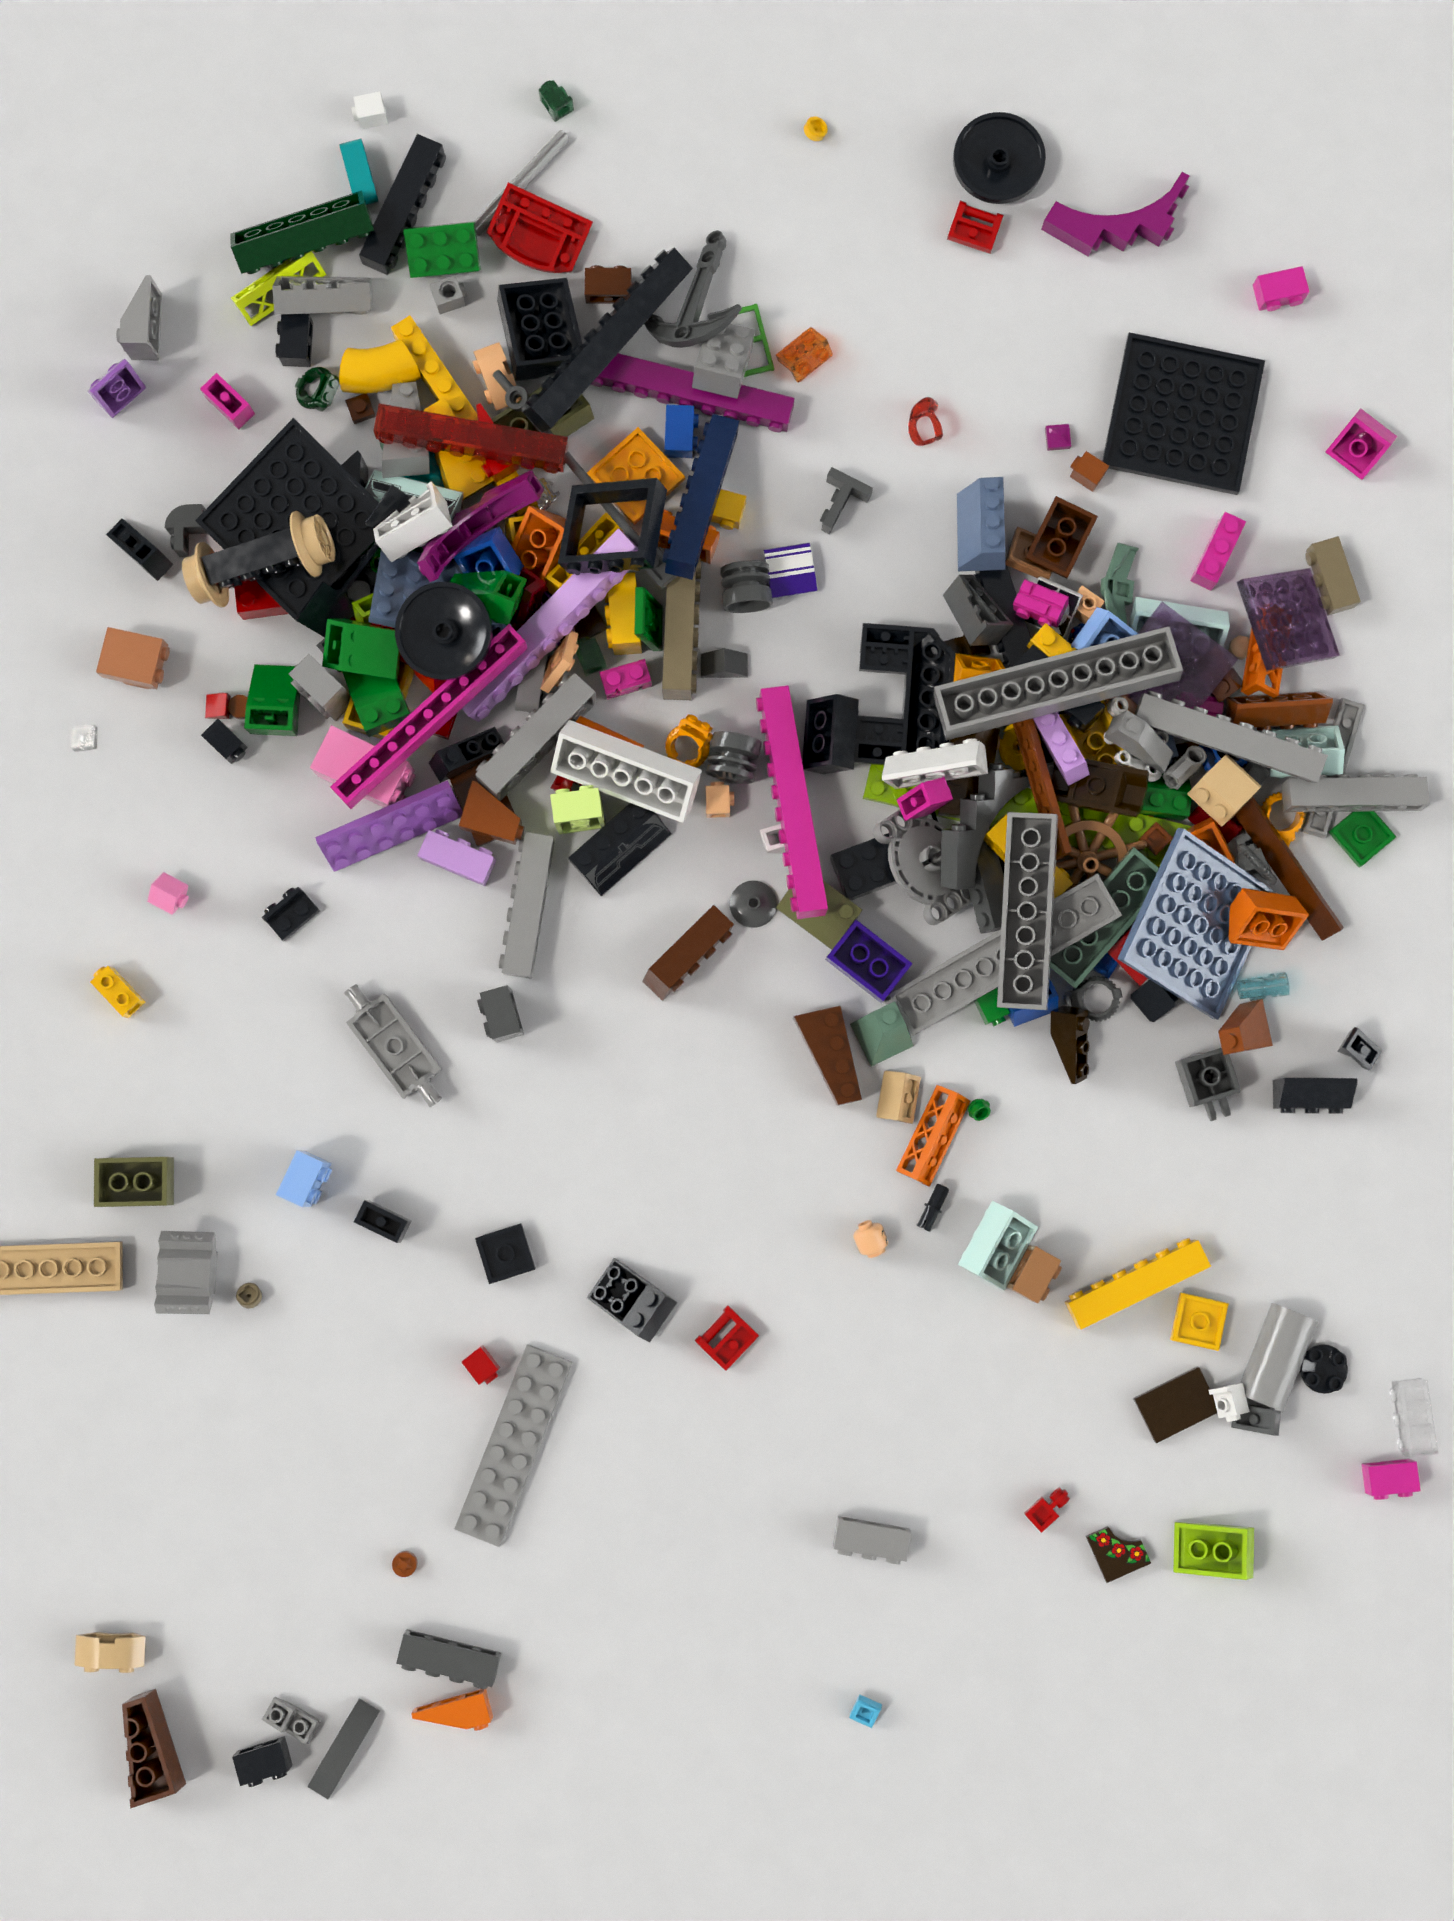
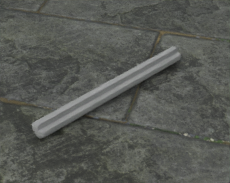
M563 130L558 131L510 183L524 189L569 141L568 135ZM504 190L475 220L476 235L480 236L489 227Z

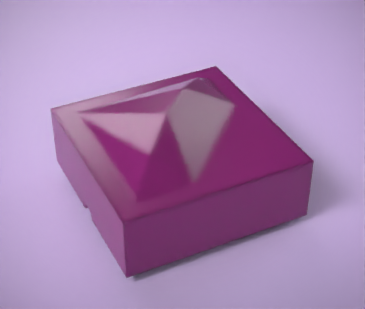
M1069 424L1048 425L1045 427L1047 451L1071 448Z

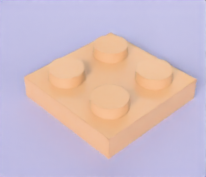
M571 631L566 635L548 659L541 690L549 693L554 686L558 687L563 679V673L565 671L569 672L575 662L573 656L579 647L576 644L578 633Z

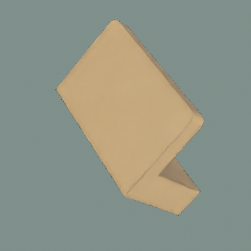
M884 1071L876 1117L913 1124L921 1077L902 1072Z

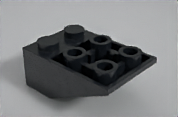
M616 1258L612 1260L587 1296L590 1301L648 1342H651L677 1304L674 1299Z

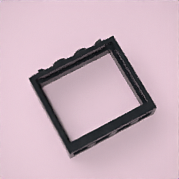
M657 478L572 485L558 564L567 573L580 575V573L600 574L606 571L620 573L623 570L640 571V569L654 568L667 489ZM646 500L638 551L577 555L586 505Z

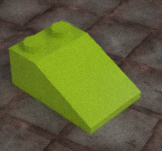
M1175 1522L1173 1572L1240 1580L1253 1578L1254 1528Z

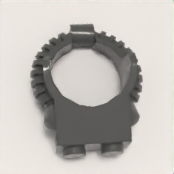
M1243 833L1237 836L1236 844L1239 867L1251 875L1259 874L1270 885L1276 884L1277 878L1272 874L1261 848L1256 849L1254 842L1248 834Z
M1103 976L1089 977L1088 980L1086 979L1084 983H1081V986L1078 985L1076 989L1073 987V991L1065 992L1063 996L1065 1004H1068L1069 1007L1087 1009L1084 1004V995L1089 987L1095 984H1103L1111 990L1113 1000L1108 1010L1101 1014H1095L1088 1010V1018L1091 1021L1095 1020V1022H1102V1020L1105 1021L1107 1018L1110 1019V1016L1117 1012L1116 1009L1119 1008L1118 1004H1120L1119 999L1123 997L1121 988H1116L1115 983H1112L1113 981H1109L1108 978L1105 979Z

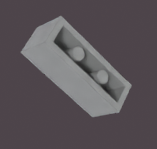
M837 1516L833 1547L841 1555L852 1556V1552L862 1554V1558L876 1560V1557L886 1558L888 1563L900 1564L901 1561L907 1562L911 1530L910 1528Z

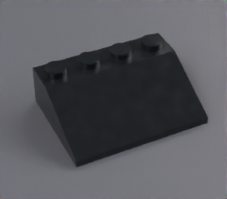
M567 278L502 284L498 286L497 302L515 381L538 379L556 372L555 369L564 360L567 362L572 357L569 353L578 344L583 345Z

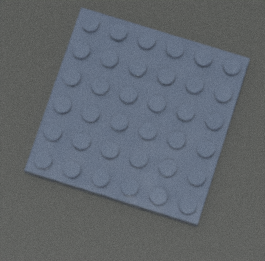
M1177 828L1118 956V960L1210 1018L1218 1020L1251 949V946L1234 944L1229 941L1230 905L1242 888L1271 893L1276 892L1187 830Z

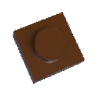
M367 393L345 400L354 424L376 417Z

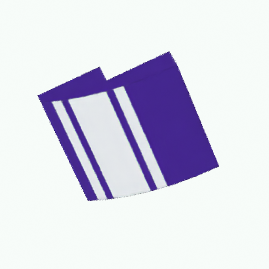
M810 543L763 550L765 562L769 564V587L772 591V598L818 591Z

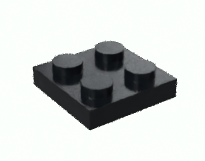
M522 1223L475 1238L489 1284L536 1269Z

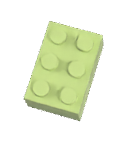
M593 785L581 786L578 791L571 792L570 789H559L555 791V794H550L554 824L559 835L601 829L605 826L599 789L594 788Z

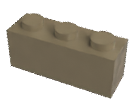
M1339 536L1311 544L1306 550L1305 558L1307 564L1312 567L1314 573L1313 583L1316 588H1319L1322 608L1326 610L1328 616L1355 608L1361 601Z

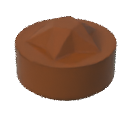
M409 1551L398 1553L392 1561L393 1571L400 1577L412 1575L417 1568V1558Z

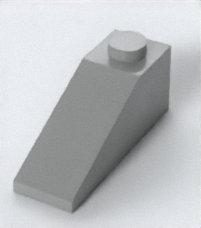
M1128 710L1113 717L1104 737L1161 773H1165L1174 753L1146 721Z

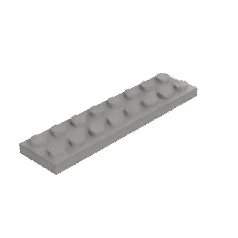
M527 1344L454 1528L455 1530L500 1547L571 1367V1361Z

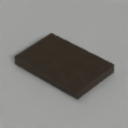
M1198 1366L1133 1398L1155 1443L1217 1414L1213 1394L1209 1395L1208 1390L1210 1388Z

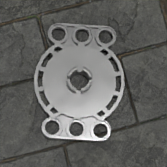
M898 810L876 824L873 829V835L878 842L889 844L888 861L897 884L909 897L921 904H925L923 910L925 921L930 925H937L972 902L970 896L969 898L965 897L962 889L955 890L940 886L942 829L947 828L933 819H928V816L909 821L904 820L905 826L902 827L897 822V816L903 818L901 810ZM882 826L888 829L889 837L882 834ZM929 860L930 864L924 866L922 862ZM947 897L953 900L954 909L947 904ZM932 908L938 911L939 919L933 917Z

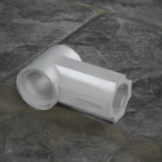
M1199 746L1189 747L1185 754L1163 774L1162 777L1165 784L1170 789L1178 790L1191 776L1197 774L1207 758L1204 749Z

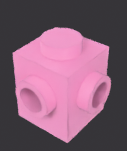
M163 872L151 884L147 902L173 915L178 908L182 909L186 905L189 898L186 895L189 885Z

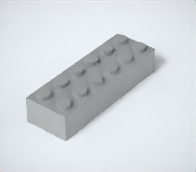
M576 673L571 677L568 675L564 677L558 685L560 688L554 694L550 692L543 699V705L539 710H532L526 717L527 722L521 728L517 726L510 733V739L505 744L501 743L493 751L494 756L488 762L484 760L477 767L475 775L478 783L499 801L508 795L557 744L559 732L569 720L576 722L580 716H584L596 704V692Z

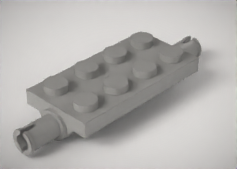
M357 984L350 987L356 996L351 990L347 989L344 994L357 1009L354 1017L346 1022L403 1099L412 1092L418 1091L429 1107L434 1106L436 1103L430 1095L436 1102H439L442 1097L439 1096L430 1084L432 1077L442 1071L441 1067L386 994H383L374 1001H368Z

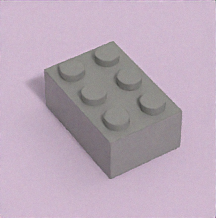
M729 324L723 331L708 341L703 342L694 369L692 388L737 399L752 352L755 330Z
M310 654L289 673L293 679L291 684L309 703H312L326 719L331 717L336 722L347 710L351 698L350 694Z

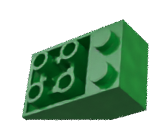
M503 570L457 573L453 575L450 582L462 585L475 593L485 604L494 622L508 625L521 602L527 579Z
M345 618L327 619L322 667L390 679L398 678L400 652L396 644L395 629Z
M254 664L246 702L244 729L250 734L297 736L300 693L291 684L293 679L289 675L296 666Z

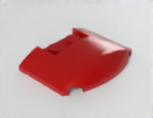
M508 182L486 233L502 252L527 267L548 273H571L593 221Z

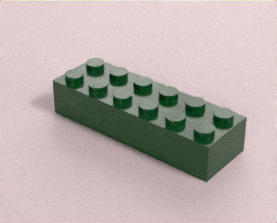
M361 190L231 233V249L241 274L246 272L247 274H254L260 271L261 267L267 265L275 267L280 265L282 260L288 258L296 260L303 257L304 253L310 251L315 253L321 252L328 245L334 243L335 245H342L348 242L349 238L355 236L358 238L370 235V231H373L374 227Z

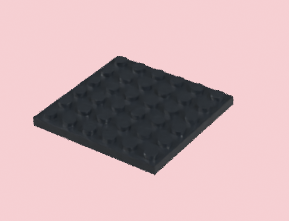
M1129 332L1102 461L1109 465V469L1238 495L1265 360Z
M292 418L195 521L223 549H227L290 528V515L294 511H299L305 518L320 515L328 526L335 547V560L322 565L321 575L313 577L304 566L296 568L290 566L285 567L286 571L279 574H263L264 578L256 581L295 620L322 581L333 587L375 543L373 529L364 523L379 502L296 419Z

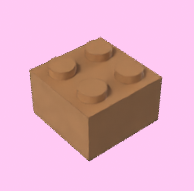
M1029 1245L1007 1288L1038 1304L1040 1300L1044 1301L1050 1291L1048 1285L1051 1279L1055 1280L1062 1269L1059 1266L1061 1260L1036 1246Z

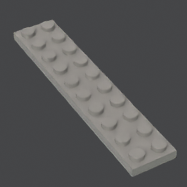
M1098 874L1054 898L1051 956L1122 916ZM1001 930L889 994L892 1001H895L912 1036L998 987Z

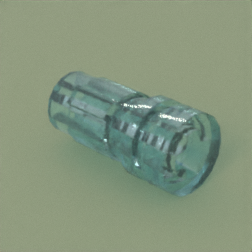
M1286 972L1276 973V976L1269 974L1268 977H1255L1237 981L1239 999L1249 998L1250 1001L1265 999L1266 996L1270 995L1272 998L1277 997L1278 994L1280 997L1288 996L1289 981Z

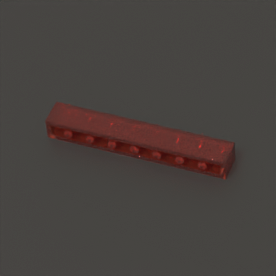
M380 403L373 430L376 439L384 444L401 443L407 448L423 447L434 453L446 451L457 457L468 455L473 456L474 459L479 461L490 459L496 460L497 463L502 465L513 463L525 469L541 468L545 472L552 474L564 473L569 446L568 437Z

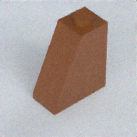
M472 781L460 819V829L516 845L517 839H522L525 826H522L521 819L478 782Z
M1263 999L1239 1004L1218 1031L1223 1055L1273 1046Z

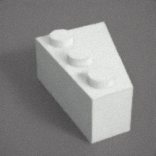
M432 481L426 485L428 490L418 498L412 496L408 500L411 504L400 513L397 510L394 511L373 529L375 542L391 562L405 557L408 552L417 547L424 546L429 540L437 535L446 533L452 527L447 501Z

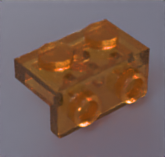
M810 327L778 352L776 357L778 362L792 372L795 381L799 383L832 357L833 353L827 339Z

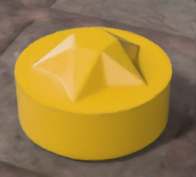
M816 116L810 117L804 125V133L812 141H821L828 131L826 123Z

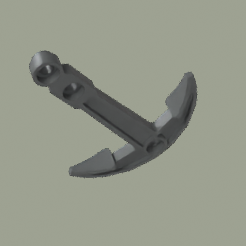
M713 231L706 238L707 245L702 249L696 266L697 271L676 323H665L660 316L654 314L644 323L648 332L659 343L683 348L708 341L723 331L741 311L742 307L736 304L722 311L708 314L709 320L698 322L713 274L719 267L722 251L726 248V238L721 231Z

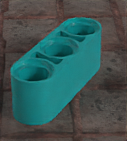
M362 138L339 144L352 193L362 190L367 205L379 202Z

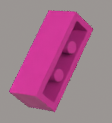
M1224 512L1191 577V582L1210 591L1215 587L1246 521Z

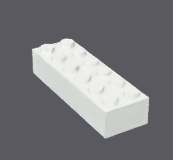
M569 720L559 732L550 772L585 786L593 785L594 788H598L603 793L683 823L692 809L702 770Z

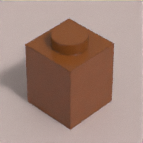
M1086 451L1082 457L1077 456L1071 464L1070 468L1073 471L1070 477L1093 492L1106 474L1109 465Z

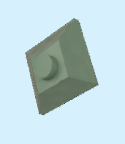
M895 1001L850 1024L870 1067L914 1046Z

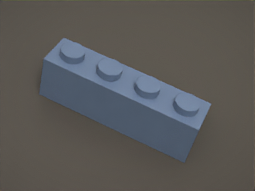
M1003 477L979 478L957 493L958 572L1006 570Z

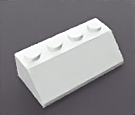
M977 739L963 740V744L958 745L943 743L939 745L940 748L935 749L920 747L916 749V752L912 753L907 751L894 752L893 756H888L885 759L882 781L894 789L918 786L922 782L943 777L948 781L988 774L985 745L977 741Z

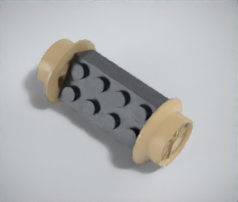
M294 511L290 515V528L218 552H214L205 542L198 543L195 547V555L183 559L182 572L186 586L196 602L203 604L212 601L216 606L222 608L227 606L229 602V589L242 586V581L250 580V582L261 580L264 578L263 574L272 573V575L285 572V567L294 566L296 568L304 566L311 576L319 577L322 573V565L335 560V547L328 526L320 515L305 518L299 511Z

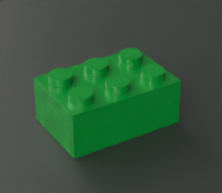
M475 221L403 229L410 278L481 270Z

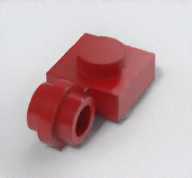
M1058 1487L1049 1496L1051 1499L1049 1504L1041 1497L1024 1514L1042 1533L1059 1517L1053 1508L1055 1506L1061 1508L1069 1501L1068 1492Z

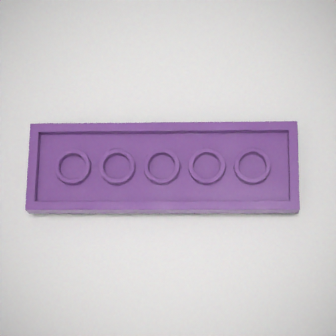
M447 780L315 838L322 853L335 872L426 833L428 830L431 831L462 816L463 811Z

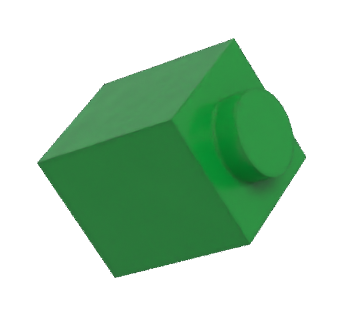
M998 988L974 1001L985 1025L992 1023L993 1027L1006 1021L1004 1016L1010 1014L1008 1008L997 1007Z

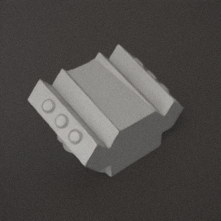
M161 1231L158 1240L160 1250L157 1256L158 1274L155 1286L157 1294L154 1303L156 1314H210L213 1294H215L218 1253L216 1251L215 1232Z

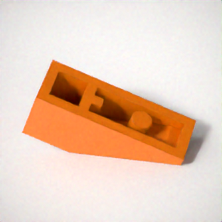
M479 1689L414 1708L411 1713L412 1719L462 1729L474 1728V1731L488 1727V1723H491L493 1718L486 1689Z

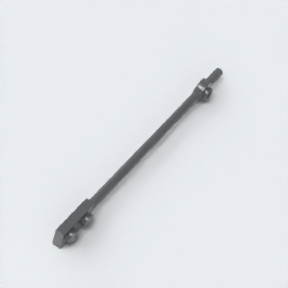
M500 370L495 371L493 377L506 391V404L514 411L523 412L528 406L526 401L530 398L529 393L521 386H513ZM518 397H522L520 403H516ZM537 428L583 484L594 483L550 429L542 433ZM612 503L601 504L622 531L638 547L640 536ZM657 547L654 568L645 570L663 589L677 576L665 573L666 563L662 562L664 553Z

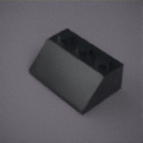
M1357 1078L1273 1080V1109H1281V1113H1295V1109H1304L1306 1114H1318L1319 1109H1328V1114H1343V1109H1351L1357 1087Z

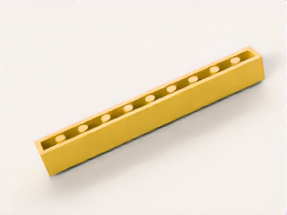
M411 315L391 327L394 339H400L405 344L420 371L421 379L436 401L445 398L482 459L476 411ZM515 471L497 483L493 481L492 484L494 487H497L519 475ZM537 501L514 512L513 515H525L530 505L539 508Z

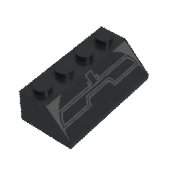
M630 803L568 859L602 897L672 834L655 812Z

